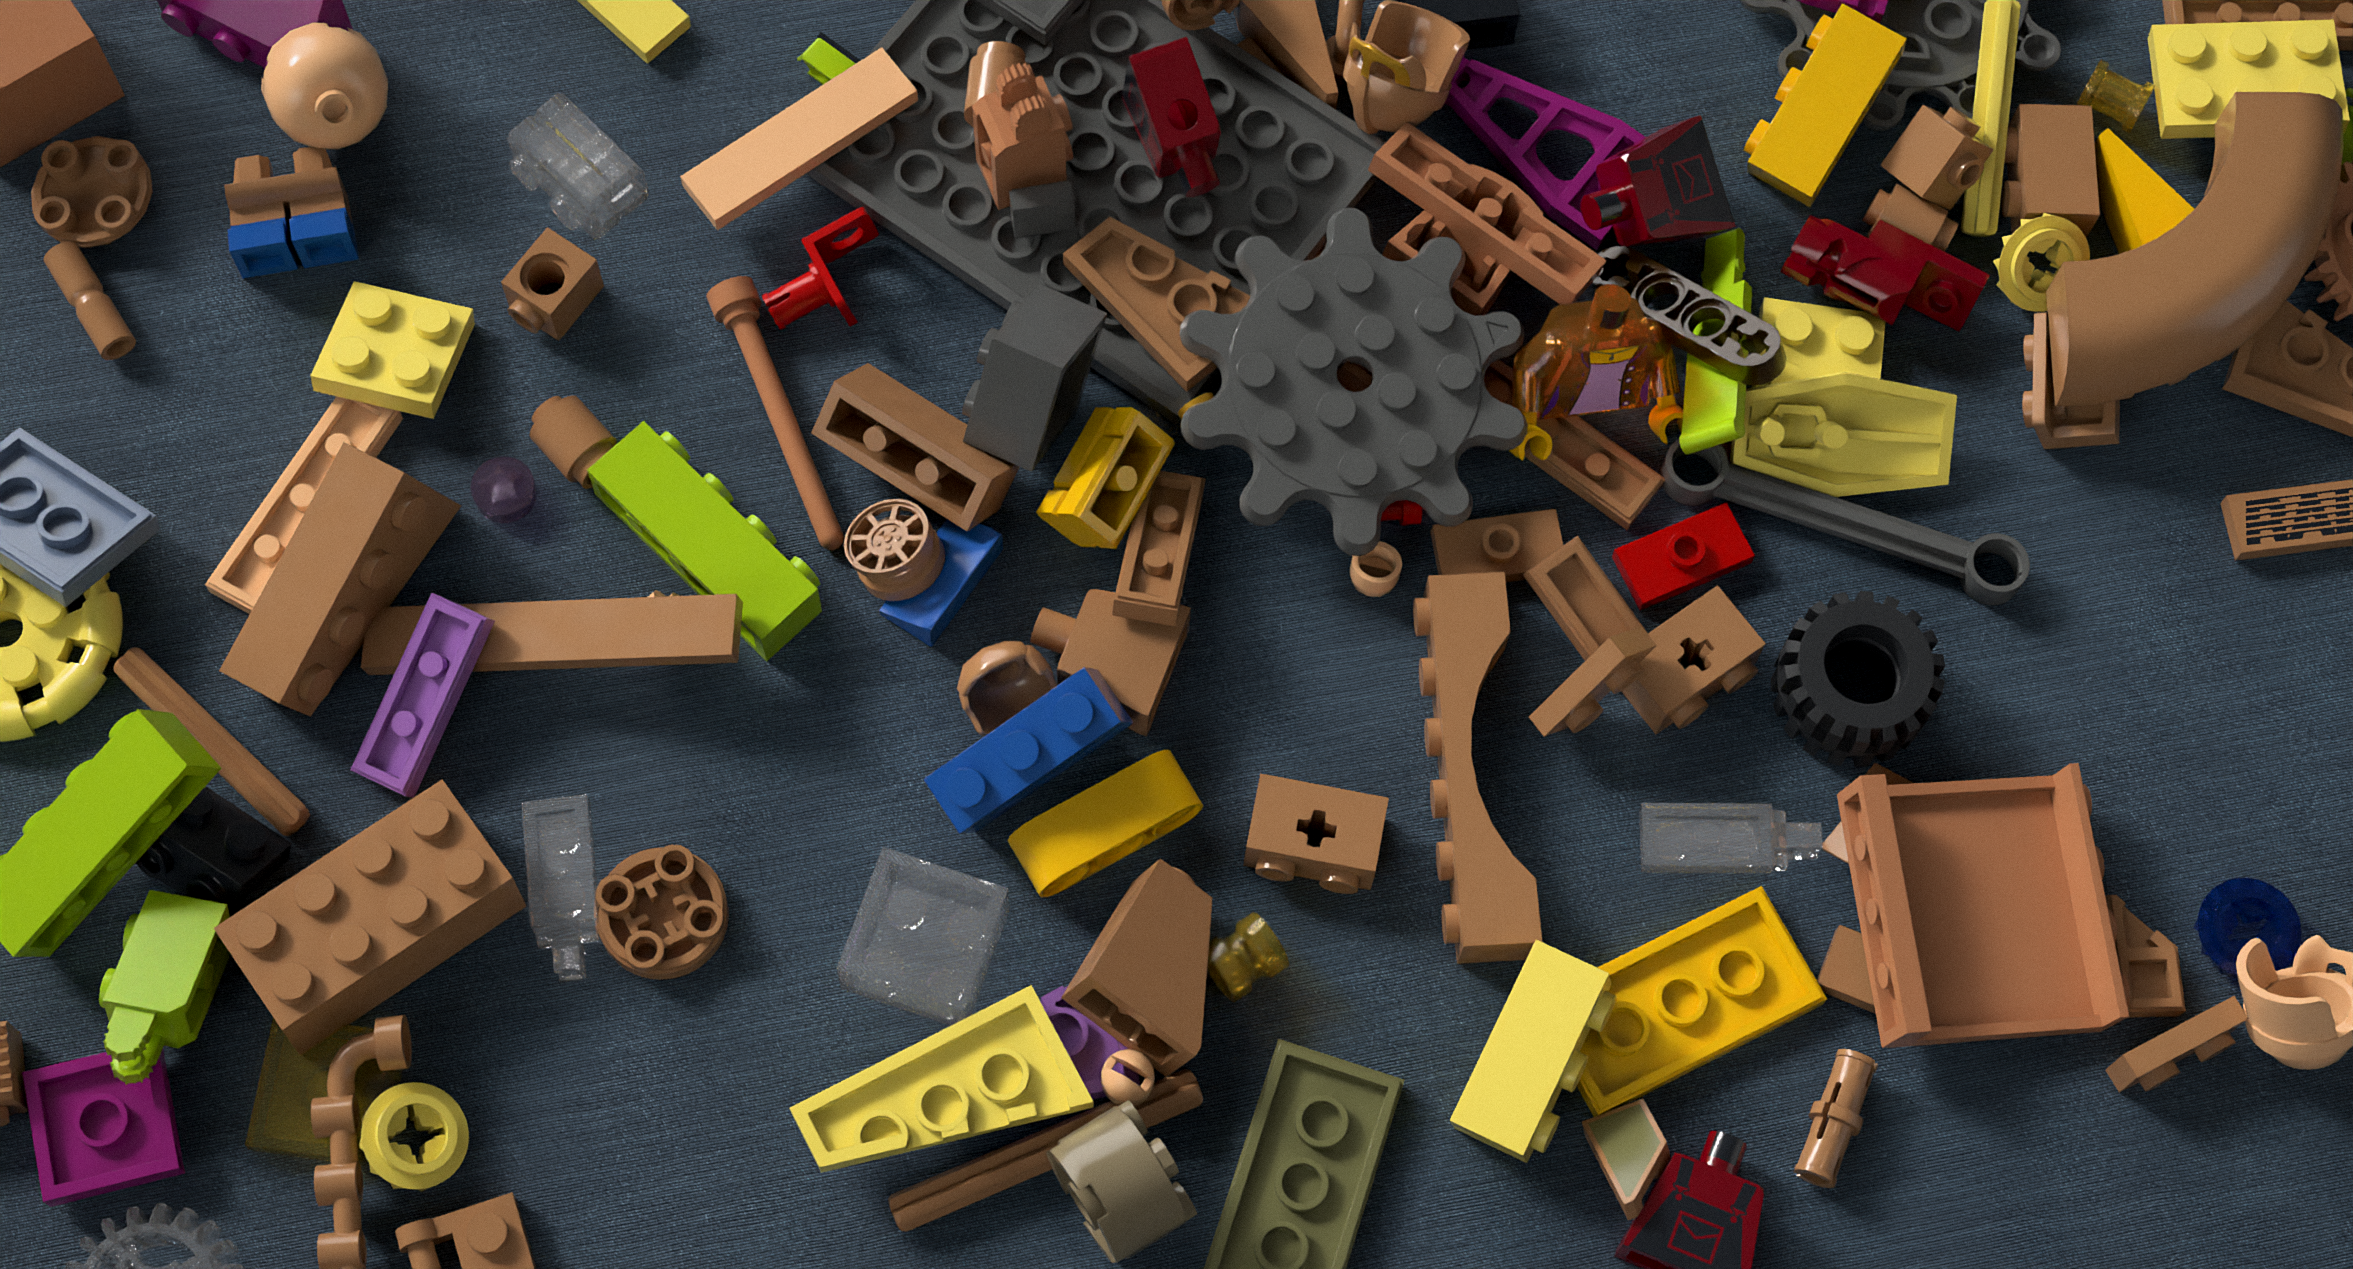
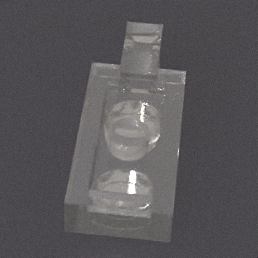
M587 794L521 802L530 926L534 934H536L537 946L539 949L552 947L554 972L559 974L560 982L587 979L584 943L598 941L597 924H599L591 802Z
M1642 803L1639 809L1641 872L1771 873L1772 871L1787 870L1789 867L1788 860L1817 859L1819 852L1823 849L1821 823L1786 822V811L1772 810V804Z

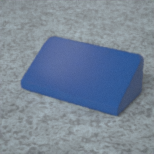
M946 519L937 532L945 549V562L938 578L929 588L912 598L900 601L886 600L879 610V614L932 647L1002 552L1003 535L993 528L979 523L969 531H965Z

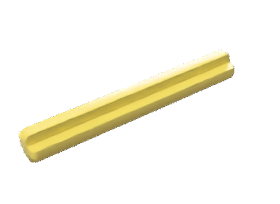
M1987 0L1984 4L1972 120L1981 126L1975 136L1990 146L1993 152L1985 161L1983 172L1973 186L1965 190L1961 221L1962 232L1976 237L1993 236L1998 229L2021 5L2016 0Z

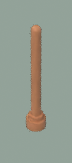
M738 276L724 280L712 287L706 295L715 320L724 323L727 330L734 331L820 545L826 550H836L842 545L844 535L756 322L760 317L758 309L762 304L753 279L748 276Z

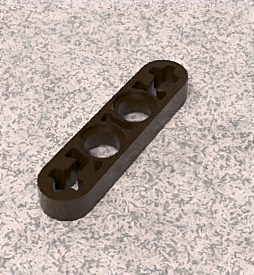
M1614 246L1598 254L1607 261L1599 276L1591 284L1597 300L1602 305L1612 304L1606 307L1614 312H1622L1630 307L1627 319L1740 383L1749 386L1763 385L1773 381L1784 370L1787 358L1779 332L1771 324L1632 248ZM1627 274L1629 275L1634 290H1632L1630 282L1623 279V277ZM1662 294L1678 296L1675 304L1665 310L1654 311L1647 308L1650 301L1656 296ZM1719 319L1725 322L1721 330L1713 335L1698 336L1693 334L1695 327L1702 321ZM1742 348L1751 352V354L1745 358ZM1766 349V353L1760 355V353Z

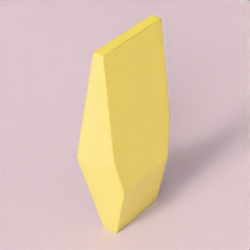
M1839 372L1747 388L1744 415L1745 436L1732 441L1730 462L1834 497L1948 485L1957 395L1849 372Z

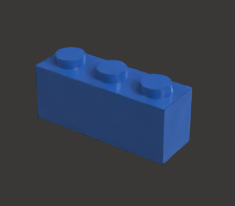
M1083 667L925 777L924 781L959 834L975 833L1134 722L1099 670Z

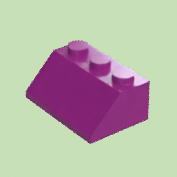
M157 0L162 11L161 18L176 32L187 37H191L196 33L212 41L213 45L226 57L236 62H243L246 58L262 66L264 70L268 64L267 56L272 46L293 29L311 23H327L329 27L342 28L348 31V28L353 30L342 0Z

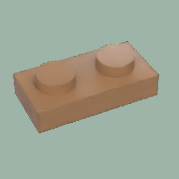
M1641 626L1609 637L1529 716L1530 720L1544 737L1568 727L1572 733L1581 731L1603 712L1604 709L1599 702L1610 691L1613 694H1617L1642 675L1644 668L1639 663L1657 645Z
M2232 996L2123 1054L2105 1071L2119 1093L2139 1082L2145 1092H2148L2181 1073L2175 1064L2176 1062L2195 1053L2202 1063L2236 1044L2230 1033L2249 1018L2236 997Z

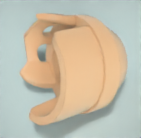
M2315 935L2307 939L2299 947L2294 957L2293 967L2276 971L2268 948L2261 939H2251L2240 950L2237 956L2236 968L2244 1001L2243 1010L2249 1018L2245 1021V1025L2251 1040L2280 1063L2292 1068L2319 1069L2341 1059L2353 1046V952L2331 948L2321 936ZM2336 963L2342 965L2346 975L2328 969L2329 964Z

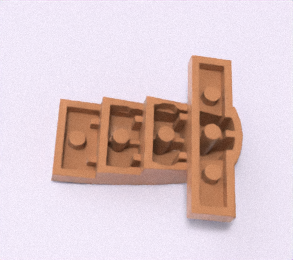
M1405 122L1373 156L1368 171L1424 209L1423 212L1387 242L1382 256L1390 260L1403 262L1417 255L1422 246L1430 239L1449 237L1455 240L1464 251L1465 266L1453 284L1452 295L1456 305L1466 313L1474 316L1486 315L1513 272L1561 306L1571 307L1599 276L1607 261L1543 216L1544 213L1535 202L1513 182L1488 169L1474 164H1467L1408 122ZM1347 361L1337 371L1339 383L1349 391H1363L1372 384V373L1359 364H1351L1350 361Z

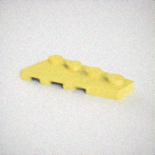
M1032 985L790 1107V1111L822 1173L1093 1108L1094 1102Z

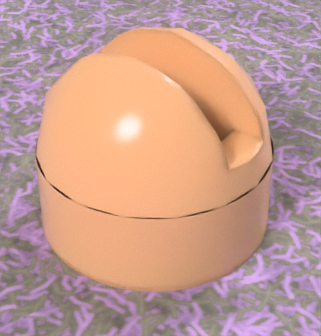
M1379 541L1375 549L1370 553L1362 556L1352 555L1350 577L1357 591L1369 597H1381L1390 593L1398 583L1402 569V559L1399 552L1391 545Z
M1131 1049L1117 1051L1108 1057L1102 1067L1101 1086L1105 1095L1112 1102L1121 1105L1129 1100L1133 1106L1138 1105L1146 1100L1153 1090L1155 1080L1153 1065L1139 1051ZM1120 1063L1143 1076L1145 1079L1141 1086L1126 1076L1112 1070L1115 1064Z

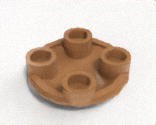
M100 136L75 140L73 142L60 140L48 145L41 156L43 166L38 170L31 190L34 218L43 231L60 243L73 241L82 248L109 244L130 232L146 213L153 193L151 171L134 144L128 140H117Z

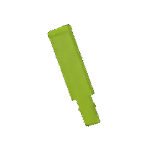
M1736 228L1706 239L1704 271L1701 272L1702 287L1751 313L1752 287L1745 280H1742L1743 272L1746 269L1744 263L1745 235L1743 230ZM1719 319L1702 321L1695 327L1693 334L1698 336L1713 335L1721 330L1725 322ZM1742 348L1744 356L1746 358L1748 356V351ZM1687 353L1682 432L1679 438L1681 449L1686 455L1745 436L1746 384L1736 381Z

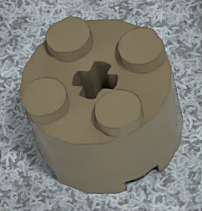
M1129 1100L1119 1106H1114L1060 1139L1058 1145L1046 1152L1062 1189L1066 1195L1071 1194L1077 1207L1086 1219L1083 1222L1084 1226L1111 1263H1118L1124 1258L1129 1259L1197 1215V1211L1183 1187L1177 1181L1171 1184L1169 1180L1179 1173L1175 1161L1158 1137L1149 1143L1146 1142L1143 1136L1148 1133L1147 1128L1136 1108Z

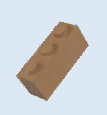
M869 363L833 382L811 434L965 531H969L999 511L1019 469V466L963 442L967 424Z

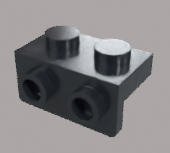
M205 786L135 864L146 875L159 879L183 896L227 904L231 917L244 909L246 896L288 861L292 843Z

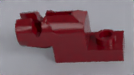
M1812 215L1809 216L1791 248L1792 253L1780 271L1808 287L1816 283L1821 284L1824 291L1823 295L1847 302L1890 325L1894 324L1905 304L1958 332L1962 329L1990 277L1989 274L1881 219L1869 238L1835 221L1818 219Z

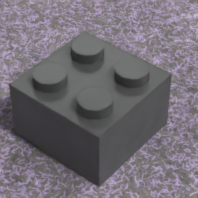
M1041 284L1035 287L1023 303L1015 300L1009 307L1000 330L992 327L987 332L980 346L977 363L984 365L981 379H977L971 386L963 405L962 414L970 417L963 442L1032 472L1077 414L1107 313Z

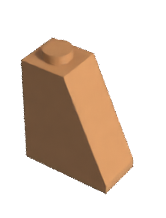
M1160 858L1132 881L1061 998L1128 1049L1144 1054L1152 1063L1153 1068L1167 1077L1194 1058L1201 1048L1213 898L1196 886L1193 879L1186 872L1171 867Z

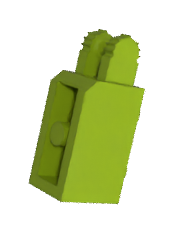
M149 890L140 913H133L129 917L123 935L124 951L116 969L109 968L106 971L99 992V1004L102 1008H105L109 1020L107 1026L108 1033L104 1034L106 1039L103 1040L107 1055H111L112 1058L110 1065L114 1077L119 1078L126 1085L128 1083H143V1079L149 1078V1073L153 1072L152 1066L156 1065L163 1046L180 1048L196 1040L230 957V952L214 930V927L230 918L227 904Z

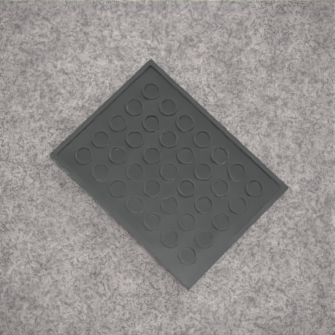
M916 0L867 56L882 47L917 89L918 101L806 173L855 208L865 207L870 218L1007 311L1015 300L1023 303L1035 287L1041 284L1106 312L1107 316L1091 367L1178 426L1182 421L1178 411L1189 401L1204 394L1218 377L1220 370L1217 367L1186 392L1063 265V253L1107 218L1112 217L1175 250V257L1206 273L1213 270L1230 279L1232 287L1250 295L1247 280L1236 266L1235 255L1238 246L1251 236L1262 235L1271 238L1290 258L1301 261L1312 260L1327 242L1326 230L1331 216L1340 209L1354 208L1378 179L1377 176L1368 171L1374 154L1386 142L1374 134H1367L1360 130L1356 122L1211 28L1184 30L1176 27L1165 13L1162 1L1084 0L1046 45L977 0ZM1186 36L1221 130L1216 156L1211 160L1220 184L1213 190L1195 197L1185 196L1177 173L1163 178L1156 176L1122 99L1129 56ZM1003 41L1015 44L1023 49L1026 54L1025 61L1030 64L1035 77L1042 75L1051 97L1060 94L1066 103L1073 127L1072 130L1066 132L1073 152V160L1066 162L1067 182L1071 181L1074 196L1075 229L1015 239L1011 223L1010 206L1001 210L997 209L976 160L974 127L964 119L970 61L977 55L979 46L984 43Z

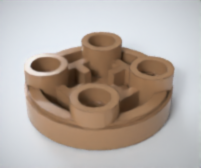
M671 844L661 848L643 850L629 856L619 863L608 876L602 879L596 889L595 919L604 947L621 967L644 978L661 980L689 974L704 965L715 954L727 931L729 907L723 885L714 870L687 848Z

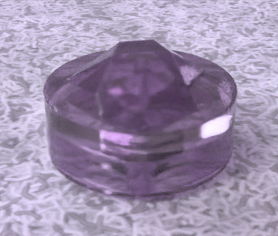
M504 456L492 458L484 462L475 471L471 480V494L476 507L484 517L498 523L517 521L526 516L536 502L537 487L530 469L518 459Z

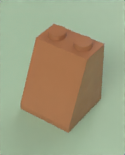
M0 0V167L125 96L95 35L71 0Z

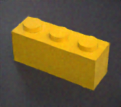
M1843 3L1833 19L1824 14L1807 41L1806 47L1813 50V53L1803 70L1800 71L1792 67L1775 95L1774 99L1780 101L1782 105L1771 123H1768L1761 119L1745 144L1743 151L1751 155L1748 160L1747 172L1806 206L1811 207L1902 56L1907 38Z

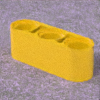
M1162 750L1143 758L1024 823L1009 836L1008 843L1041 898L1049 897L1066 890L1184 825L1202 810L1203 804L1171 751Z

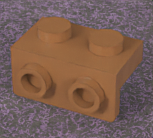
M2035 313L2034 334L2025 335L2023 344L2026 370L2033 372V390L2024 391L2022 399L2023 418L2026 428L2035 429L2044 449L2119 444L2120 400L2096 405L2055 407L2048 313Z

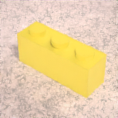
M1535 940L1450 1118V1122L1456 1130L1525 1163L1528 1162L1534 1149L1541 1153L1546 1151L1560 1120V1116L1551 1113L1563 1088L1572 1093L1586 1067L1589 1056L1580 1052L1591 1028L1598 1032L1603 1030L1614 1008L1617 996L1608 992L1612 984L1609 973L1539 940Z

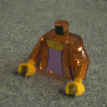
M1606 284L1596 290L1593 301L1558 305L1550 311L1540 332L1516 354L1513 366L1512 406L1523 413L1528 429L1522 444L1509 451L1520 460H1524V448L1530 438V449L1534 456L1540 460H1545L1551 453L1552 439L1548 433L1537 426V419L1544 420L1648 407L1650 398H1656L1657 405L1651 410L1648 423L1651 430L1666 445L1668 444L1665 428L1675 418H1678V427L1680 432H1682L1683 409L1676 403L1675 394L1681 390L1673 348L1658 322L1644 316L1638 300L1632 298L1627 290L1615 284Z

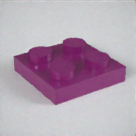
M162 1049L156 1065L152 1066L153 1072L149 1073V1078L143 1079V1083H128L126 1085L119 1078H115L110 1065L112 1058L111 1055H107V1052L22 1072L42 1199L49 1207L185 1174L164 1049Z

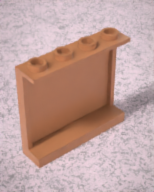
M2079 763L2068 764L2052 776L1887 785L1885 774L1861 775L1837 794L1882 1048L2102 1032L2129 1017L2130 988L2127 978L2120 972L2115 947L2117 923L2113 912L2107 907L2102 882L2105 871L2104 858L2101 850L2095 846L2090 822L2092 799L2088 787L2082 782Z

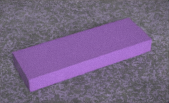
M431 593L354 760L351 771L404 796L415 797L493 627L494 620L445 597Z

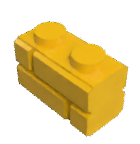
M1095 407L1053 481V490H1048L1036 513L1072 543L1080 547L1095 548L1098 546L1100 548L1116 549L1174 447V439L1140 411L1132 407H1116V409L1111 407Z

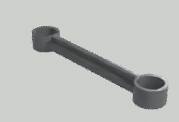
M1679 439L1668 449L1661 467L1660 475L1665 479L1662 487L1668 496L1678 503L1698 506L1709 502L1714 497H1718L1959 577L1960 584L1965 593L1981 604L2000 605L2006 603L2015 596L2029 574L2030 560L2025 548L2016 539L2000 533L1987 534L1972 543L1728 462L1727 455L1721 445L1692 453L1707 460L1714 469L1716 479L1707 485H1690L1676 475L1673 462L1679 456L1686 455L1681 449ZM1982 553H1993L2003 557L2013 569L2015 578L2013 583L2006 586H1995L1985 582L1975 570V557Z

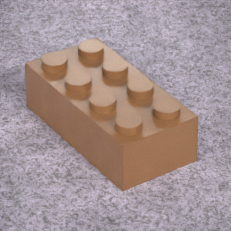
M442 779L214 927V930L300 1056H303L525 908L526 904L513 877Z

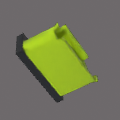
M822 32L807 50L797 57V61L803 60L810 69L807 74L822 85L861 61Z

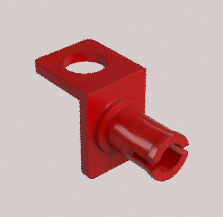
M865 207L857 208L801 239L813 261L808 264L810 270L777 289L761 295L780 330L785 329L787 325L827 303L832 308L837 306L850 327L858 323L827 264L879 235ZM858 228L848 238L832 242L842 232Z

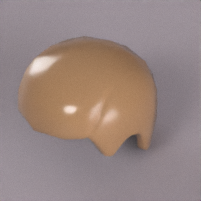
M1003 641L982 648L963 664L957 690L959 691V699L963 710L969 716L976 732L984 737L1055 688L1057 683L1050 665L1032 645H1025L1021 641Z

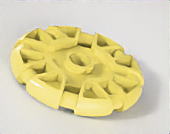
M0 564V624L8 620H17L23 623V631L20 638L10 646L0 647V742L36 736L35 729L55 720L61 725L83 709L106 682L107 678L103 675V672L110 657H118L123 630L122 607L119 594L111 592L106 582L110 577L109 572L83 593L86 601L82 604V608L69 613L68 607H64ZM73 646L85 649L79 663H67ZM41 683L45 697L24 705L18 692Z

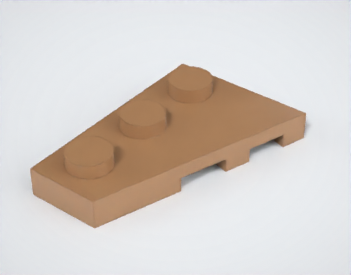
M1112 217L1107 218L1063 253V265L1186 392L1215 370L1217 366L1209 359L1187 351L1182 345L1179 334L1184 318L1191 312L1200 309L1210 310L1219 314H1233L1243 309L1250 299V295L1232 287L1230 279L1213 270L1206 273L1175 257V250Z

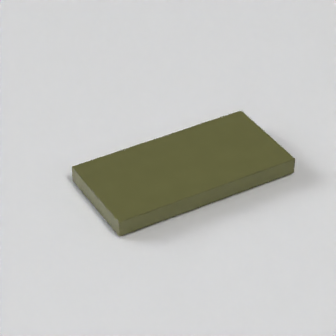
M1278 1039L1204 1269H1346L1405 1080Z

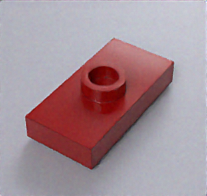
M1727 503L1718 505L1616 548L1612 555V559L1640 611L1752 563L1755 557Z

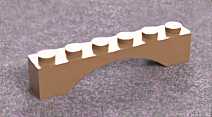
M1505 572L1429 575L1423 598H1414L1413 619L1416 636H1426L1428 658L1419 659V684L1421 696H1432L1434 718L1425 719L1424 736L1427 757H1438L1440 779L1431 780L1430 802L1433 819L1443 818L1445 841L1436 843L1439 881L1449 880L1451 904L1442 905L1444 943H1455L1457 964L1526 960L1535 940L1542 942L1536 878L1511 853L1493 826L1478 791L1471 757L1472 717L1476 699L1486 677L1503 655L1511 632Z

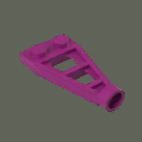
M1463 57L1451 82L1452 87L1445 104L1449 105L1547 216L1595 250H1598L1613 232L1614 228L1611 225L1599 230L1590 229L1581 213L1582 197L1601 190L1596 174V168L1599 163L1646 137L1618 118L1471 59L1469 61ZM1463 81L1469 82L1466 87L1460 88ZM1499 98H1510L1537 114L1538 119L1521 139L1511 138L1489 118L1488 111ZM1551 130L1567 131L1586 139L1594 148V154L1572 180L1564 181L1556 178L1539 160L1536 154V145Z

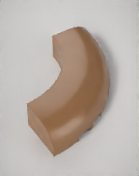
M2235 92L2215 123L2213 167L2207 189L2204 193L2205 196L2186 218L2157 239L2133 250L2099 259L2063 262L2046 291L2055 407L2107 403L2132 398L2135 393L2166 383L2169 386L2186 379L2190 373L2216 360L2218 362L2238 349L2275 314L2293 293L2312 263L2329 224L2340 181L2344 146L2342 108L2335 100L2320 94L2303 92Z

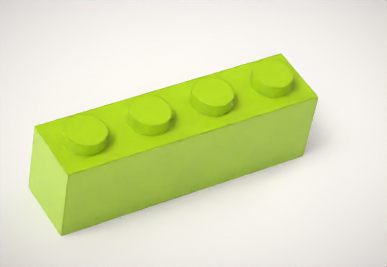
M642 421L587 469L595 495L698 595L737 594L743 601L740 636L767 662L822 612L817 588L821 583L818 577L800 558L795 556L790 561L787 560L774 547L777 543L775 536L758 517L751 514L745 519L731 505L734 499L718 478L711 473H707L704 477L700 476L687 463L691 460L690 455L672 434L665 431L659 436L645 421Z
M137 709L122 717L111 728L109 732L110 740L93 759L83 762L69 774L65 782L67 786L65 790L49 807L41 809L28 819L22 829L24 835L6 854L0 856V942L13 957H50L222 769L173 713Z

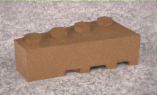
M343 442L219 671L277 703L311 717L364 643V634L381 608L389 607L461 505L397 468Z

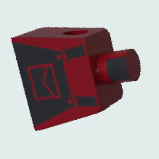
M1187 36L1129 56L1122 99L1156 176L1163 178L1177 173L1186 197L1199 196L1213 190L1220 184L1211 160L1216 156L1221 130Z
M1701 115L1664 127L1599 163L1596 168V174L1601 190L1586 194L1581 200V213L1587 226L1592 230H1599L1613 225L1618 243L1625 247L1696 239L1736 227Z
M1710 1131L1699 1160L1681 1153H1674L1645 1199L1640 1214L1634 1218L1618 1245L1614 1257L1643 1269H1751L1764 1188L1737 1176L1747 1144L1730 1134Z

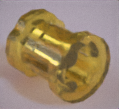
M2101 59L2076 105L2092 106V109L2122 123V130L2130 134L2156 85L2150 82H2146L2143 85L2135 83L2109 70V63Z

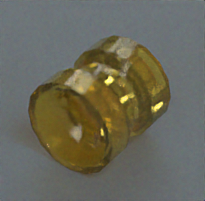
M1255 912L1238 921L1235 926V932L1225 939L1214 937L1209 941L1207 971L1222 993L1233 1003L1252 991L1253 982L1262 976L1273 978L1290 965L1280 941L1265 920Z

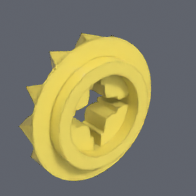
M2043 213L2042 217L2035 219H2020L2021 226L2012 235L2002 237L2004 248L2000 258L1993 261L1999 274V282L1996 285L2005 293L2011 303L2022 309L2034 312L2047 311L2046 291L2063 262L2090 260L2089 245L2081 229L2065 218ZM2029 251L2032 253L2036 251L2041 254L2046 252L2045 257L2051 261L2050 265L2057 269L2056 272L2053 274L2047 270L2044 272L2038 269L2033 272L2034 265L2029 262L2030 258L2027 257Z
M410 1082L387 1089L373 1101L361 1119L362 1129L359 1148L364 1151L369 1162L370 1173L382 1177L391 1184L393 1189L406 1188L424 1191L446 1181L460 1167L468 1149L469 1130L462 1109L449 1094L430 1084ZM410 1117V1121H414L417 1131H428V1134L439 1132V1135L434 1136L431 1140L420 1146V1156L417 1160L416 1155H412L409 1145H398L397 1142L389 1143L388 1141L406 1129V1119Z

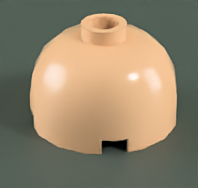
M311 23L289 31L272 46L267 56L268 64L264 70L261 90L273 120L294 141L308 147L339 150L362 141L377 128L387 108L388 78L377 50L361 33L350 28L346 31L342 28L329 27L327 23Z

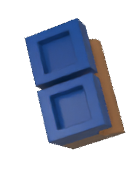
M314 146L299 148L293 153L295 173L275 177L268 157L254 155L235 160L234 181L232 184H225L224 188L230 210L231 228L227 229L229 252L242 278L297 270L296 252L304 268L359 259L348 195L338 170L332 166L325 148Z

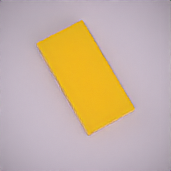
M1762 886L1597 967L1609 973L1612 984L1608 992L1616 995L1617 999L1603 1030L1598 1032L1591 1028L1580 1052L1589 1056L1577 1087L1594 1117L1622 1107L1825 1003L1827 998Z

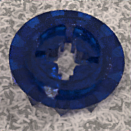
M2236 878L2219 884L2201 901L2198 918L2193 929L2199 933L2202 943L2201 954L2209 956L2219 966L2220 974L2231 973L2238 976L2236 968L2237 956L2240 950L2249 942L2248 939H2241L2239 941L2236 939L2230 941L2228 939V936L2232 933L2231 931L2238 925L2236 916H2239L2245 924L2253 921L2259 923L2265 919L2268 923L2261 928V931L2254 938H2259L2266 944L2276 971L2285 969L2294 960L2301 944L2302 931L2300 919L2290 900L2274 886L2257 879Z

